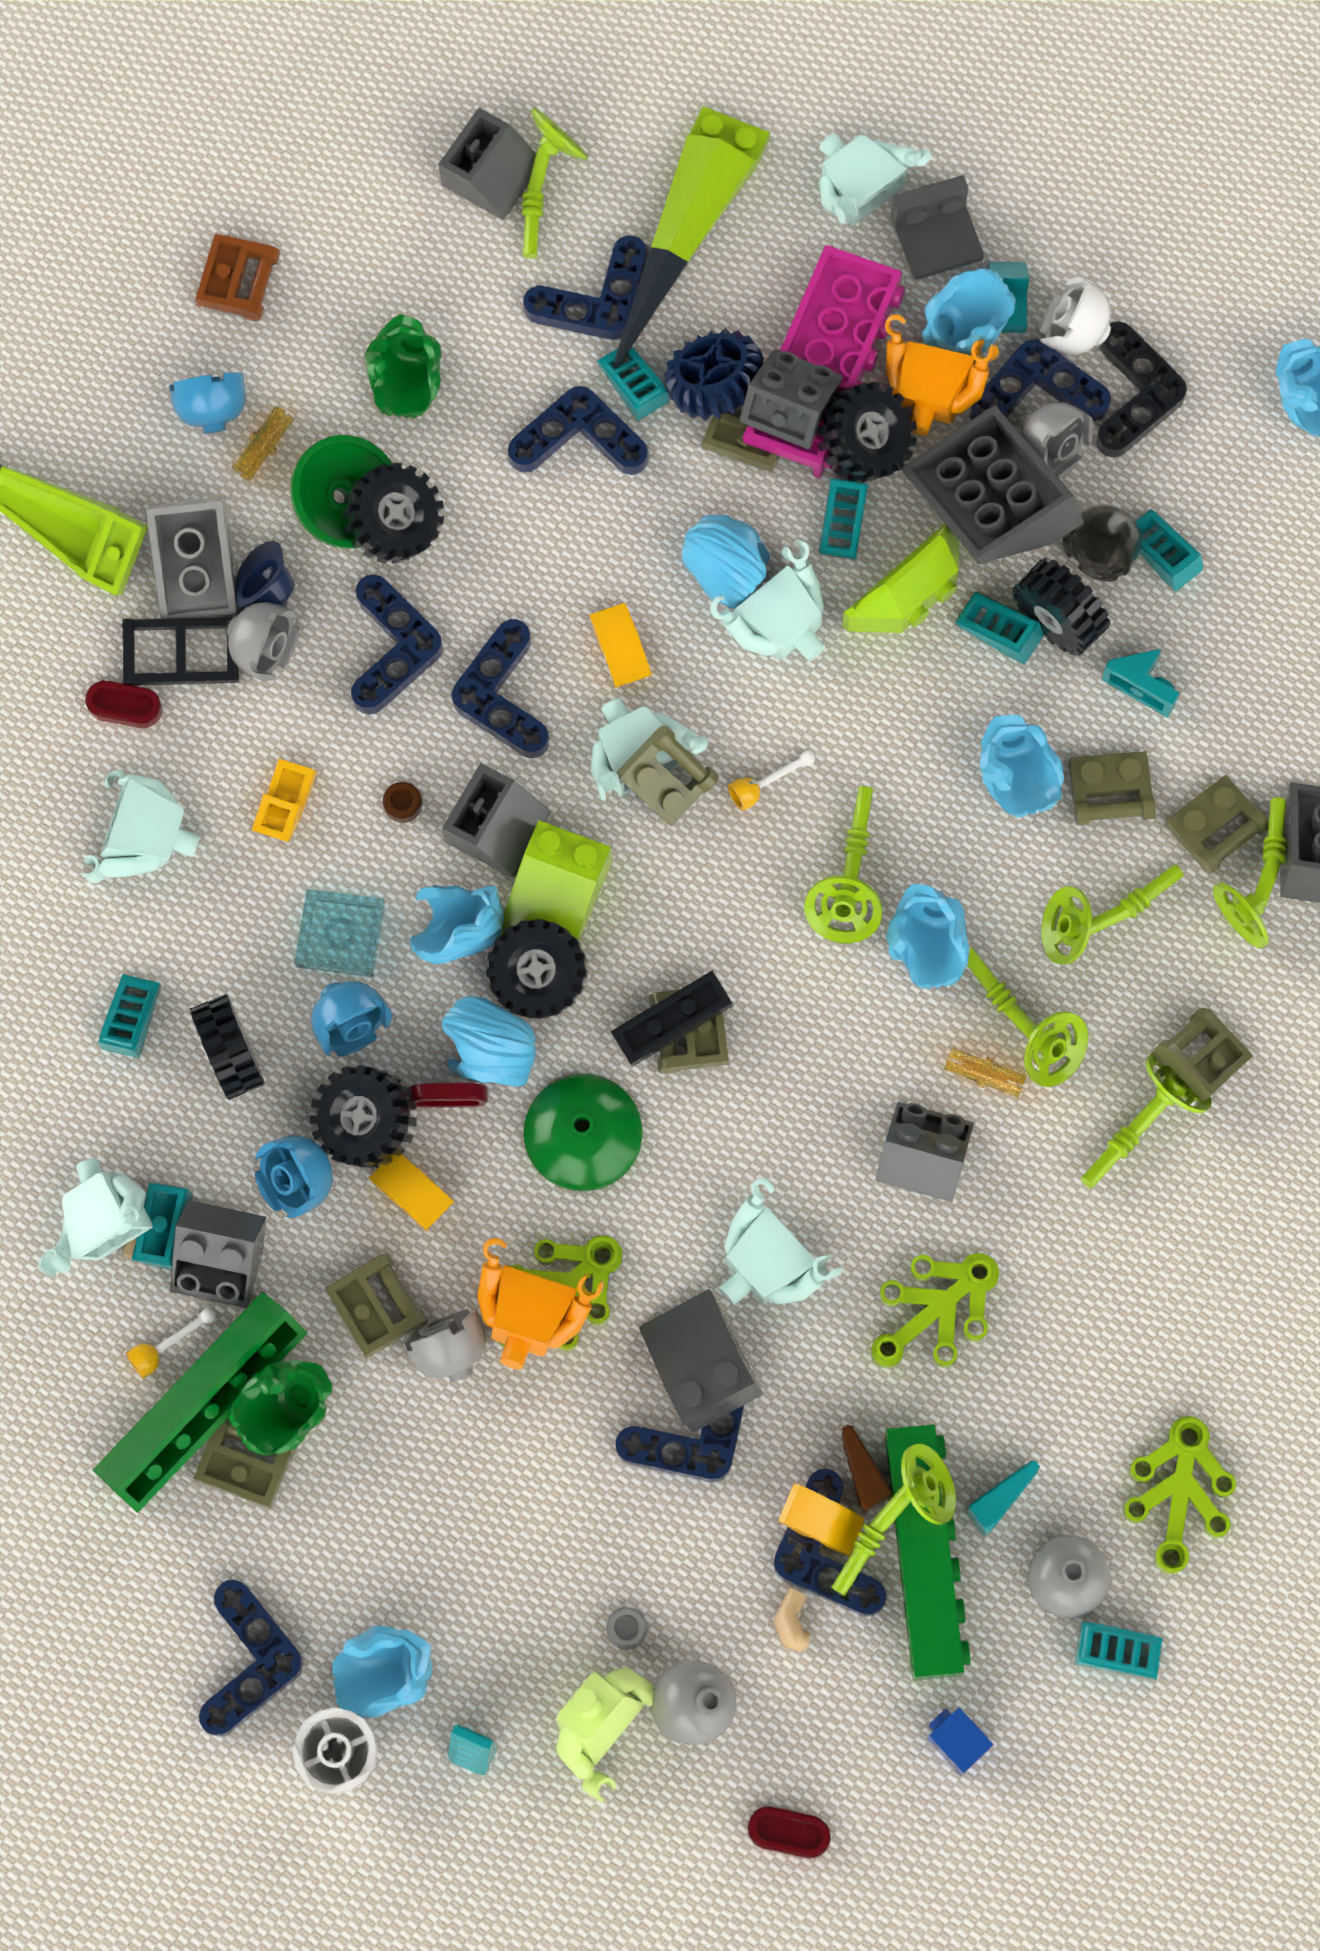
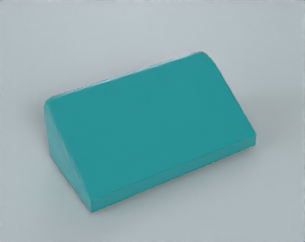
M149 1182L144 1208L152 1222L153 1228L136 1238L132 1256L133 1261L172 1271L176 1224L188 1201L193 1199V1194L189 1189Z

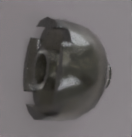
M1099 504L1085 508L1081 512L1084 523L1062 539L1065 553L1069 559L1074 555L1076 560L1081 563L1078 569L1082 573L1096 580L1116 581L1119 576L1128 574L1138 559L1142 546L1140 529L1129 514L1113 505Z

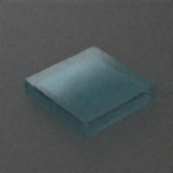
M307 889L294 962L296 968L373 977L385 908L384 899Z

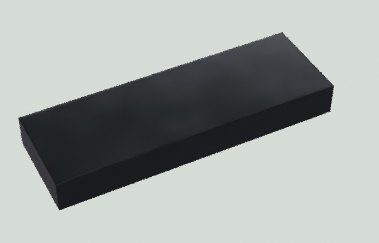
M712 970L612 1030L611 1033L630 1065L634 1067L734 1005Z

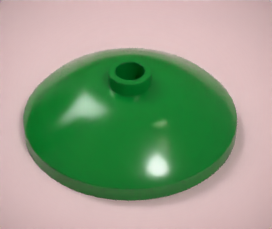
M335 435L313 444L298 459L290 482L291 502L300 523L314 538L326 545L340 549H357L351 543V541L356 539L353 532L346 535L344 526L349 524L348 518L342 519V510L348 504L344 503V501L343 503H338L334 499V492H341L345 499L346 494L352 491L350 487L355 481L380 465L387 464V466L393 464L392 461L379 447L357 436Z
M576 1074L563 1077L545 1087L531 1103L526 1114L523 1130L525 1148L535 1169L552 1184L579 1192L599 1190L622 1178L636 1161L643 1136L639 1111L628 1093L616 1083L601 1076L590 1074ZM578 1121H587L590 1125L589 1129L585 1132L577 1131L574 1127Z

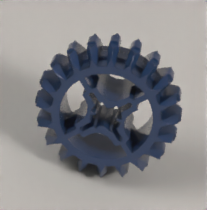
M724 328L720 333L716 334L711 329L706 336L701 337L697 334L695 341H684L683 350L673 351L674 359L667 362L668 369L664 373L665 383L668 388L667 392L680 412L689 414L691 419L701 416L706 421L711 415H715L720 420L724 413L730 412L734 415L736 408L739 406L743 407L748 386L764 364V357L750 335L744 336L739 330L730 333L727 328Z

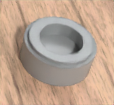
M619 1608L607 1620V1636L610 1642L619 1649L631 1650L637 1648L643 1643L647 1635L646 1619L635 1608Z

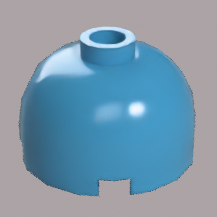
M223 373L224 379L222 380L221 377L205 375L173 382V385L169 384L171 402L175 413L187 425L203 427L204 434L225 431V423L235 420L243 411L245 405L246 388L243 373Z
M357 981L335 982L323 989L321 996L315 1003L311 1014V1028L326 1055L330 1056V1051H335L338 1057L355 1053L374 1042L378 1038L374 1031L381 1024H383L385 1029L389 1026L392 1012L375 988Z
M290 1135L264 1144L256 1153L255 1160L261 1159L260 1170L255 1172V1180L262 1197L274 1211L277 1212L282 1209L289 1213L286 1217L295 1218L314 1210L321 1205L329 1194L333 1182L332 1166L324 1150L312 1139Z

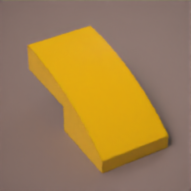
M626 603L589 615L614 687H619L652 675Z
M278 759L268 792L263 794L252 831L289 843L300 821L318 771Z
M402 1154L401 1156L391 1155L390 1157L393 1162L387 1165L381 1164L368 1179L427 1232L454 1204V1201Z
M794 1483L778 1522L802 1536L817 1540L839 1554L850 1556L854 1548L853 1542L857 1540L865 1518L825 1496Z

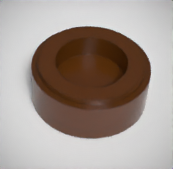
M398 782L392 784L385 791L383 806L390 819L395 822L406 823L414 820L420 814L422 799L419 790L414 785L407 782Z

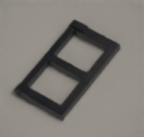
M235 616L168 619L123 618L121 625L123 632V684L140 686L239 683V667L231 658L228 635L227 671L186 672V629H228L230 621ZM176 630V673H135V631Z

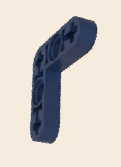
M627 235L616 241L600 298L547 286H534L526 291L523 297L526 317L533 323L604 339L615 340L621 338L646 264L647 252L645 243L634 235ZM629 249H634L636 255H633L631 258L630 270L625 269L624 254H627ZM618 280H625L631 284L632 288L627 294L618 295L611 290L612 284ZM539 299L546 300V306H543L541 311L535 310L534 304H537ZM557 302H561L559 306V316L555 315V309H557ZM573 305H580L586 309L587 313L580 320H572L566 316L567 309ZM613 305L619 306L617 310L618 321H615L613 326H608L607 320L611 317Z
M1031 339L1025 341L988 382L982 398L971 406L970 419L972 421L981 415V408L987 410L994 403L995 397L999 400L996 404L997 408L1007 418L1031 389L1037 385L1059 402H1066L1076 406L1092 417L1093 421H1098L1106 416L1111 402V395L1103 384L1059 352L1043 344L1041 340ZM1036 353L1041 355L1040 362L1034 361L1032 364L1027 362L1028 355L1034 356ZM1050 363H1053V365L1050 367L1047 373V376H1044L1043 374L1045 367L1048 369ZM1061 372L1071 375L1074 383L1070 387L1060 388L1054 383L1053 377ZM1005 378H1015L1020 382L1021 388L1015 393H1008L1001 388L1000 383ZM1083 385L1082 393L1078 392L1077 397H1073L1077 393L1079 386ZM1095 396L1100 398L1099 406L1094 404L1090 408L1086 405L1087 398L1090 400L1094 399Z
M577 386L564 393L510 441L508 456L509 462L514 469L524 473L532 472L580 431L618 470L624 474L635 475L646 468L648 464V449L645 442L592 390L587 387ZM575 400L579 403H583L586 400L587 410L584 411L581 408H577L571 413L574 410L573 402ZM569 414L571 415L572 424H570L567 419V416ZM554 421L562 425L563 431L557 437H548L542 432L543 426L548 422ZM601 423H611L615 426L616 433L610 438H601L595 433V429ZM533 435H536V437H537V439H538V441H539L536 445H535V442H534V436H533ZM622 438L623 447H625L630 453H634L636 450L638 451L637 461H635L632 458L625 461V452L623 448L619 445ZM532 447L531 458L526 456L518 458V449L522 448L527 451Z
M374 574L363 577L357 583L356 596L358 604L397 644L352 685L351 695L354 706L361 713L368 715L376 714L386 707L433 665L442 655L443 651L439 632L386 579ZM371 588L373 591H376L380 588L381 598L387 604L383 610L381 603L376 598L370 597L367 600V589ZM396 611H404L410 616V620L406 626L396 628L388 622L389 617ZM415 629L417 630V635L423 641L428 642L432 639V650L428 651L423 648L418 651V641L412 635ZM403 662L408 667L405 676L398 679L388 676L386 671L391 663ZM378 675L381 676L385 685L390 687L388 690L385 689L384 684L378 687L379 682L378 678H376ZM366 689L371 692L376 689L377 699L373 702L368 698L362 701V690Z
M509 619L496 629L454 685L452 702L455 710L473 724L522 756L537 758L542 756L549 747V733L546 726L497 693L531 646V635L528 626L520 620ZM519 632L521 643L519 644L515 641L511 643L507 649V655L510 659H507L502 653L507 646L506 634L508 633L513 636ZM487 660H497L502 664V670L498 675L488 677L481 672L482 664ZM472 691L476 692V700L485 706L482 716H479L481 710L480 706L476 703L469 701L466 705L463 704L462 693L469 695ZM496 710H505L511 714V721L504 727H496L490 722V716ZM520 720L523 721L520 723L521 731L530 736L538 732L539 744L532 742L529 746L525 745L524 735L516 730Z
M744 1405L729 1413L734 1421V1425L728 1433L718 1434L708 1424L701 1429L700 1438L695 1439L639 1426H629L618 1434L616 1438V1452L624 1463L632 1466L707 1482L721 1481L729 1474L732 1467ZM632 1435L639 1436L640 1444L652 1447L651 1439H660L655 1449L656 1461H648L649 1451L637 1450L635 1456L628 1455V1448L622 1446L623 1441H631ZM670 1443H677L685 1450V1458L678 1465H669L662 1458L663 1448ZM691 1447L700 1448L697 1452V1457L710 1458L712 1452L719 1453V1460L725 1462V1466L717 1467L715 1473H709L708 1466L705 1463L695 1461L696 1470L687 1469L692 1459Z
M826 1468L812 1473L805 1487L818 1493V1489L813 1486L814 1483H822L825 1478H829L832 1480L831 1487L837 1492L835 1495L827 1494L825 1497L839 1504L844 1488L839 1474ZM787 1527L773 1563L774 1570L780 1579L861 1616H874L882 1610L887 1597L885 1588L879 1581L861 1572L856 1577L857 1581L854 1583L853 1588L865 1591L868 1586L875 1589L874 1596L879 1599L878 1604L870 1603L868 1608H863L860 1606L861 1598L857 1595L850 1593L849 1601L840 1598L842 1594L836 1590L832 1592L824 1591L818 1584V1575L825 1569H834L840 1573L844 1565L817 1553L821 1545L820 1542L802 1536ZM790 1536L800 1544L813 1546L810 1553L805 1548L802 1549L799 1563L804 1565L802 1570L794 1569L792 1574L785 1572V1564L780 1561L783 1556L789 1558L793 1553L796 1544L787 1543Z
M227 1580L218 1586L214 1594V1604L218 1612L255 1657L256 1661L207 1700L201 1707L199 1722L202 1728L207 1733L217 1737L226 1736L233 1732L296 1680L303 1669V1658L300 1652L251 1590L241 1581ZM230 1589L234 1593L242 1590L243 1595L239 1600L246 1610L249 1611L253 1605L257 1608V1611L245 1616L239 1626H237L235 1620L242 1617L233 1606H229L226 1609L223 1606L227 1601L225 1593ZM255 1620H264L270 1627L269 1637L261 1643L251 1642L247 1636L248 1626ZM281 1653L285 1657L293 1654L294 1659L290 1662L293 1670L288 1674L280 1670L273 1675L272 1678L278 1684L271 1689L267 1678L259 1673L258 1669L264 1665L269 1673L278 1664L275 1659L278 1654ZM247 1679H258L263 1686L261 1697L254 1702L244 1701L240 1695L242 1683ZM231 1692L235 1702L245 1708V1711L239 1715L238 1711L233 1708L225 1716V1720L228 1723L224 1727L218 1724L210 1726L209 1721L213 1718L210 1713L211 1709L216 1707L219 1710H223L229 1706L231 1702L225 1699V1697Z

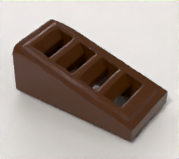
M848 1424L842 1428L841 1440L859 1505L863 1514L866 1515L889 1501L892 1491L853 1426Z

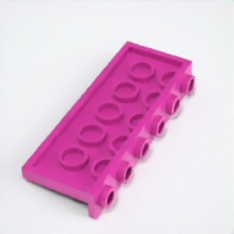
M825 244L780 351L793 353L797 358L815 365L826 366L833 372L842 375V382L835 393L864 383L861 381L865 372L872 373L876 365L879 351L875 350L879 339L885 341L888 336L885 330V322L892 308L899 309L904 298L906 287L901 286L902 271ZM823 421L819 422V426L824 425ZM749 425L743 435V443L812 467L813 476L819 479L825 468L831 469L833 466H828L824 460L829 456L827 450L820 452L818 444L824 442L823 436H817L816 434L814 443L808 450Z

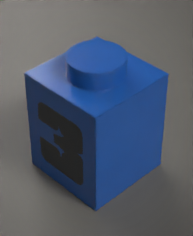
M960 1707L952 1714L945 1708L928 1725L933 1732L927 1737V1740L960 1776L994 1745Z

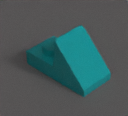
M989 262L988 269L996 271L999 277L1003 278V283L1007 284L1009 291L1013 293L1016 299L1014 313L1007 321L1001 333H1026L1027 290L1029 285V273L1026 262Z
M1161 649L1108 661L1104 669L1102 681L1166 718L1170 716L1176 706L1180 692L1176 691L1174 685L1162 677L1154 678L1150 676L1158 663Z

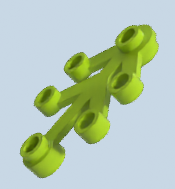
M605 1235L593 1237L585 1246L555 1244L550 1239H542L534 1247L535 1258L540 1264L550 1265L557 1259L581 1263L569 1273L529 1270L517 1264L509 1266L577 1289L578 1282L584 1275L589 1274L588 1278L593 1275L592 1293L597 1291L600 1282L603 1281V1291L590 1302L592 1303V1308L594 1306H602L605 1309V1315L600 1319H595L589 1312L587 1320L591 1324L602 1325L610 1317L609 1306L606 1303L609 1275L620 1267L623 1254L619 1243L612 1237ZM550 1246L553 1248L554 1253L549 1258H542L539 1255L540 1248ZM600 1250H606L610 1253V1259L605 1263H600L595 1259L596 1253ZM576 1334L574 1336V1341L571 1344H563L559 1349L563 1351L575 1349L579 1343V1335ZM497 1342L499 1346L504 1348L505 1344Z
M983 1253L971 1254L962 1263L933 1261L927 1255H918L912 1260L910 1272L916 1280L926 1281L931 1277L958 1280L947 1290L903 1287L900 1282L895 1280L886 1281L881 1286L880 1299L887 1306H897L903 1303L926 1305L927 1307L893 1335L882 1334L874 1340L871 1348V1357L876 1365L882 1368L897 1366L902 1360L904 1347L939 1318L938 1342L933 1350L932 1357L935 1364L939 1367L947 1368L952 1366L958 1355L954 1345L956 1304L969 1292V1318L963 1326L964 1336L972 1342H979L985 1338L988 1332V1324L984 1319L986 1292L996 1286L999 1279V1267L992 1257ZM920 1261L926 1262L930 1266V1271L927 1274H919L915 1270L916 1263ZM976 1266H981L986 1270L987 1276L983 1279H977L973 1276L972 1269ZM888 1287H895L898 1289L900 1296L895 1300H890L885 1296L884 1291ZM972 1322L980 1323L983 1327L982 1334L972 1335L968 1330V1325ZM891 1343L895 1347L896 1352L892 1356L883 1355L880 1351L882 1344ZM948 1348L951 1350L952 1359L949 1361L940 1360L937 1355L939 1349Z
M1184 1416L1177 1419L1169 1430V1441L1148 1456L1136 1458L1129 1468L1130 1476L1134 1481L1145 1483L1154 1476L1156 1468L1178 1455L1175 1473L1142 1496L1130 1498L1123 1507V1514L1129 1522L1140 1523L1148 1516L1151 1509L1172 1495L1165 1542L1159 1545L1154 1555L1156 1566L1166 1574L1181 1572L1189 1562V1551L1182 1543L1188 1500L1191 1501L1204 1519V1529L1210 1537L1221 1538L1229 1532L1231 1527L1228 1516L1218 1511L1192 1475L1195 1459L1211 1478L1210 1489L1215 1496L1226 1498L1236 1489L1237 1484L1234 1476L1224 1471L1207 1447L1210 1441L1208 1427L1201 1419L1194 1416ZM1189 1430L1195 1434L1196 1441L1194 1444H1186L1182 1440L1181 1435L1183 1431ZM1145 1463L1149 1467V1475L1146 1477L1139 1476L1135 1471L1136 1464ZM1218 1478H1226L1230 1482L1229 1491L1222 1492L1217 1488L1216 1481ZM1130 1504H1140L1143 1507V1515L1140 1517L1132 1516L1129 1512ZM1211 1519H1221L1225 1525L1222 1532L1213 1531L1210 1526ZM1166 1551H1173L1177 1554L1178 1562L1176 1565L1165 1563L1163 1555Z

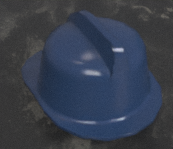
M276 541L264 542L256 547L241 564L236 579L238 606L249 607L255 603L271 602L287 608V599L292 594L295 583L284 565L283 550L280 543Z

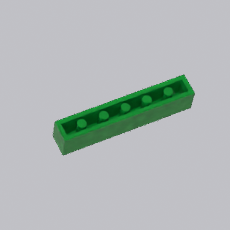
M262 1291L92 1471L135 1512L139 1513L225 1422L231 1413L232 1403L246 1382L256 1372L262 1371L269 1364L282 1361L308 1332L283 1307Z
M935 1424L886 1429L884 1437L890 1489L892 1491L891 1498L904 1485L901 1463L903 1454L908 1447L915 1444H924L933 1449L941 1459H946L944 1435H936ZM916 1457V1466L922 1467L926 1471L931 1469L923 1460ZM938 1484L939 1493H940V1500H939V1504H938V1505L941 1506V1502H942V1499H941V1491H940V1487H939V1484ZM910 1502L896 1518L894 1524L912 1681L962 1676L965 1673L964 1666L971 1665L968 1640L961 1641L959 1624H965L966 1617L963 1598L956 1599L954 1588L955 1582H961L958 1557L951 1558L949 1541H956L954 1518L952 1517L951 1520L943 1524H933L923 1518L912 1502ZM922 1507L926 1512L930 1513L927 1507Z

